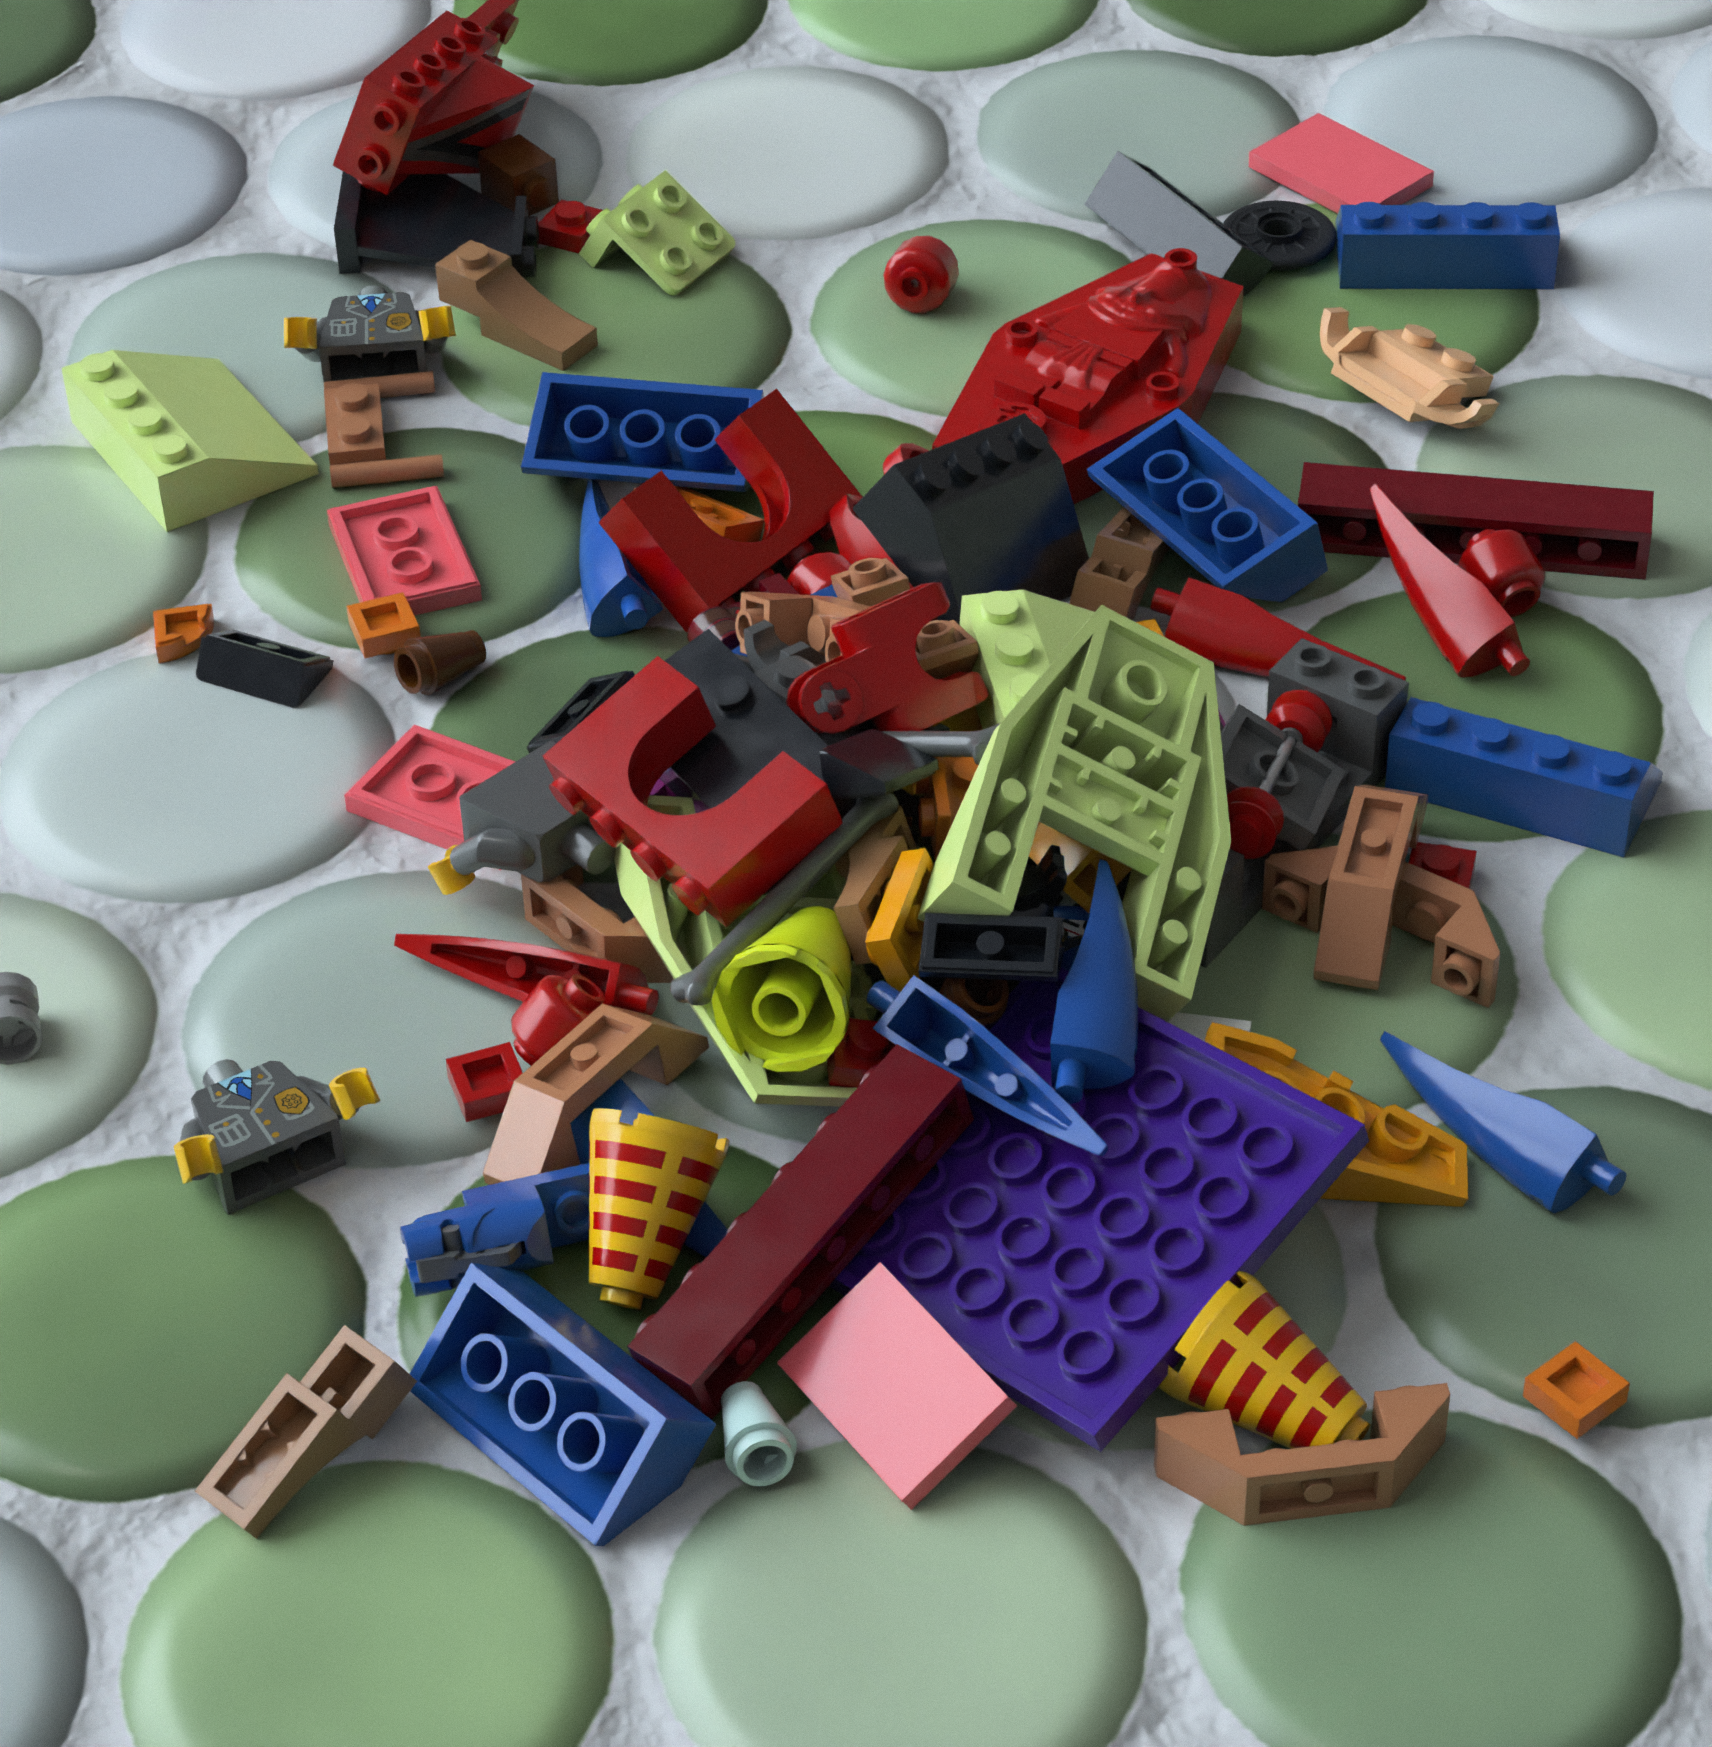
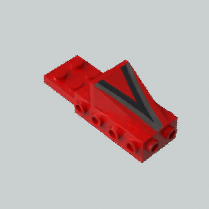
M488 0L467 18H460L446 10L368 74L361 85L333 166L356 178L363 187L372 191H380L385 195L394 190L410 174H479L477 152L515 136L534 87L533 84L502 68L503 60L497 57L502 44L505 45L509 42L517 28L519 18L514 16V12L519 0Z

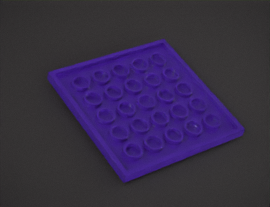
M1062 967L1060 968L1057 982L1021 981L1009 994L1004 1014L994 1023L983 1026L1051 1087L1050 1042L1058 992L1069 972ZM1139 1007L1138 1044L1134 1060L1136 1067L1133 1077L1114 1086L1084 1089L1082 1099L1077 1103L1069 1104L1107 1144L1108 1151L1104 1156L1096 1155L1052 1136L965 1091L974 1118L972 1123L829 1285L830 1288L845 1296L881 1262L1009 1397L1100 1452L1168 1375V1365L1174 1368L1183 1358L1174 1349L1212 1296L1228 1280L1241 1288L1243 1283L1237 1276V1272L1243 1271L1253 1276L1369 1142L1363 1123Z

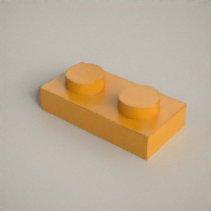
M926 848L901 852L891 879L885 886L884 896L873 924L869 927L865 943L871 962L879 967L886 982L898 991H902L913 975L920 979L918 970L924 922L917 918L934 866Z

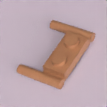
M433 371L324 382L327 442L332 488L444 477L442 454L386 460L381 398L435 393Z

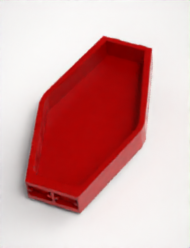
M1177 248L1168 251L1165 254V258L1150 253L1005 323L992 334L934 440L932 449L1025 413L1033 423L1044 431L1048 438V443L1060 457L1073 504L1102 491L1103 489L1088 476L1087 468L1177 408L1197 424L1199 423L1241 333L1244 286L1198 270L1196 253L1189 249Z

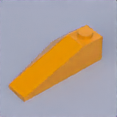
M1215 1022L1211 1023L1206 1033L1205 1042L1365 1125L1369 1142L1320 1199L1463 1207L1467 1202L1468 1165L1467 1144L1396 1104L1382 1108L1350 1090L1354 1081L1334 1070L1329 1078L1307 1067L1293 1059L1297 1052L1296 1049L1278 1039Z

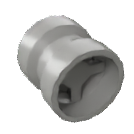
M0 973V1064L5 1065L21 1063L31 1058L40 1049L43 1040L40 1018L38 1016L40 1007L37 987L30 978L19 973Z

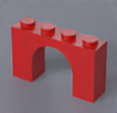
M777 388L741 413L714 439L748 481L760 500L765 524L761 541H734L713 531L698 517L662 470L623 497L598 522L686 633L693 619L707 608L715 606L728 608L729 605L737 603L734 597L743 590L745 592H759V581L775 575L772 568L780 562L788 570L799 563L815 549L810 540L819 534L825 542L834 536L829 515L832 506L845 494L863 497Z
M657 656L542 756L554 779L549 785V789L556 800L569 813L576 815L581 810L588 815L595 831L610 846L616 848L622 843L630 849L632 858L648 877L654 881L664 877L671 882L674 892L690 911L696 915L707 911L721 924L728 927L843 822L827 784L784 751L729 799L711 809L689 815H669L648 808L647 804L650 793L662 774L716 727L699 687Z

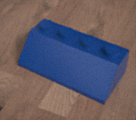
M1362 202L1357 205H1341L1335 220L1340 289H1554L1560 241L1555 205H1542L1535 202H1526L1520 205H1488L1482 202H1471L1466 205H1434L1429 202H1417L1411 205H1381L1375 202Z
M542 372L521 464L522 473L644 483L662 470L674 486L746 492L751 485L714 439L741 413L764 398L763 390Z
M1179 408L1087 468L1088 476L1216 587L1243 595L1246 598L1283 602L1328 571L1318 523Z
M1410 697L1389 735L1385 788L1428 794V803L1625 857L1662 782L1663 772L1651 762L1626 756L1620 752L1600 749L1567 740L1558 735L1545 734L1508 724L1499 719L1486 718L1446 707L1440 703Z
M471 1263L410 1372V1375L417 1381L410 1390L412 1394L595 1546H605L679 1489L716 1426V1423L520 1270Z

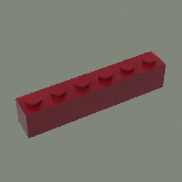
M1304 462L1298 507L1318 523L1324 552L1390 558L1380 531L1370 493V488L1376 483L1413 526L1453 563L1458 564L1460 557L1466 550L1468 541L1477 533L1487 529H1510L1520 532L1524 536L1545 571L1646 580L1652 537L1654 491Z
M896 1044L879 1064L872 1066L864 1074L859 1087L837 1112L831 1113L821 1122L816 1135L792 1162L786 1163L778 1170L770 1187L747 1212L741 1213L734 1219L726 1236L704 1261L697 1263L687 1272L681 1286L662 1308L642 1322L635 1338L627 1346L632 1358L712 1420L722 1409L721 1397L724 1391L735 1383L746 1381L972 1123L974 1118L962 1079Z

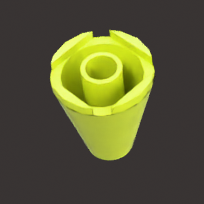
M809 906L800 909L734 956L723 968L712 997L715 1023L729 1047L741 1056L746 1051L757 1058L763 1059V1068L775 1072H802L825 1062L844 1038L850 1016L852 954L835 911L821 906Z

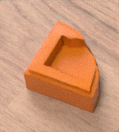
M212 604L153 611L158 663L182 658L200 647L201 637L211 634L214 628Z

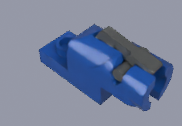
M589 1163L462 1191L463 1207L424 1215L417 1218L412 1224L400 1227L401 1240L405 1244L408 1258H405L415 1297L444 1292L453 1288L457 1289L471 1263L520 1271L554 1264L551 1248L589 1240Z

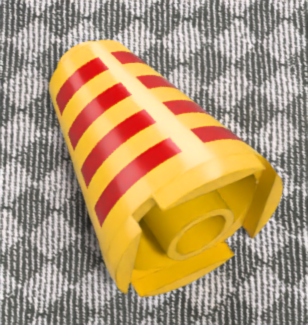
M593 1109L589 1130V1284L602 1288L599 1301L641 1310L643 1298L658 1299L727 1156L730 1141L727 1138L717 1139L718 1134L669 1119L638 1113L637 1119H634L633 1125L619 1122L622 1110Z
M1243 1271L1237 1272V1276L1243 1283V1286L1239 1288L1231 1281H1226L1191 1323L1174 1349L1185 1357L1186 1360L1179 1372L1168 1365V1375L1159 1384V1388L1172 1398L1202 1411L1229 1409L1233 1424L1290 1449L1335 1444L1349 1439L1360 1441L1363 1440L1371 1426L1370 1423L1362 1418L1367 1408L1365 1400L1260 1281L1250 1273Z

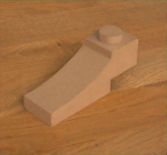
M469 240L435 264L439 300L480 317L482 336L562 371L598 346L597 328L564 311L537 291L512 266L511 256L489 248L482 243Z
M1123 507L1097 534L1092 556L1077 572L1069 604L1094 612L1101 605H1104L1133 620L1144 592L1170 546Z
M901 805L898 806L896 813L879 820L871 826L835 863L838 873L846 879V884L834 906V910L856 965L872 963L865 943L867 931L873 924L884 896L885 886L891 879L901 852L917 849Z
M344 1325L300 1382L290 1374H285L195 1492L257 1539L289 1500L331 1460L365 1435L373 1440L417 1381L396 1361Z

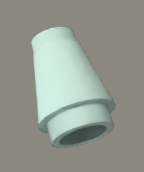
M743 1381L731 1385L724 1391L721 1397L726 1465L735 1476L739 1477L746 1484L752 1486L774 1484L783 1479L793 1466L797 1449L795 1436L757 1384Z

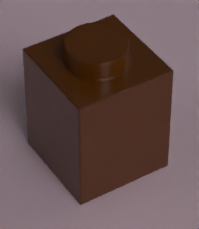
M515 135L477 152L481 193L514 212L516 196H527L528 216L559 202L555 158L522 135Z

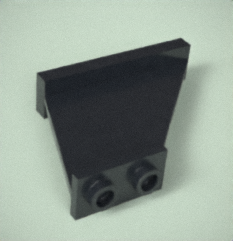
M343 171L334 224L339 274L361 273L363 256L436 268L435 264L469 240H473L511 256L512 266L526 281L527 278L536 277L535 248H539V224L537 216H528L527 196H516L514 212L447 174H410L394 190L385 195L380 191H372L363 187L356 178Z

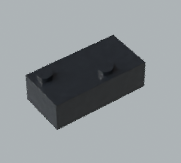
M709 629L665 660V662L699 687L716 724V727L677 760L659 778L677 797L692 798L695 813L711 809L729 799L782 751L786 752L823 781L819 754L820 750L828 745ZM857 798L834 800L841 819L857 803Z

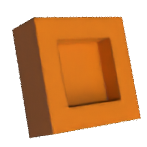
M404 592L346 606L350 628L364 659L395 653L397 649L404 646L408 639L421 637L419 624Z
M1575 1341L1525 1377L1523 1397L1578 1439L1627 1402L1630 1383Z

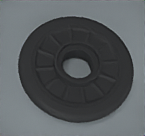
M1274 200L1249 204L1234 211L1224 221L1227 227L1274 262L1270 270H1293L1313 265L1324 259L1332 251L1336 243L1335 227L1326 215L1310 206L1291 201Z

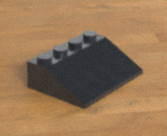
M1025 413L894 464L852 508L899 570L908 577L909 583L913 587L925 583L942 582L950 601V607L946 613L936 617L938 620H954L960 624L962 595L989 593L992 591L1026 590L1061 602H1067L1071 598L1078 570L1089 559L1061 459L1048 443V438L1044 431L1033 423Z

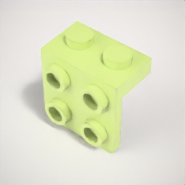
M665 170L644 187L640 184L634 186L612 211L608 208L601 211L587 226L586 231L590 234V237L579 254L595 268L619 248H622L667 294L675 296L728 256L735 247V240Z

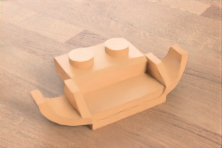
M1342 307L1324 308L1320 323V343L1324 354L1334 363L1331 374L1406 421L1432 420L1457 429L1478 427L1489 420L1500 403L1492 398L1474 400L1468 408L1460 404L1462 398L1487 396L1494 376L1475 365L1476 358L1471 354L1459 349L1447 348L1435 341L1436 334L1433 331L1414 324H1407L1404 329L1380 331L1373 326L1354 327L1350 331L1348 327L1349 311Z

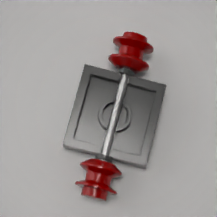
M1291 690L1283 693L1275 700L1265 720L1239 704L1221 732L1231 832L1230 849L1243 854L1244 859H1254L1267 854L1274 846L1276 839L1288 842L1299 850H1305L1315 836L1346 770L1318 753L1332 727V714L1327 704L1316 694L1305 690Z

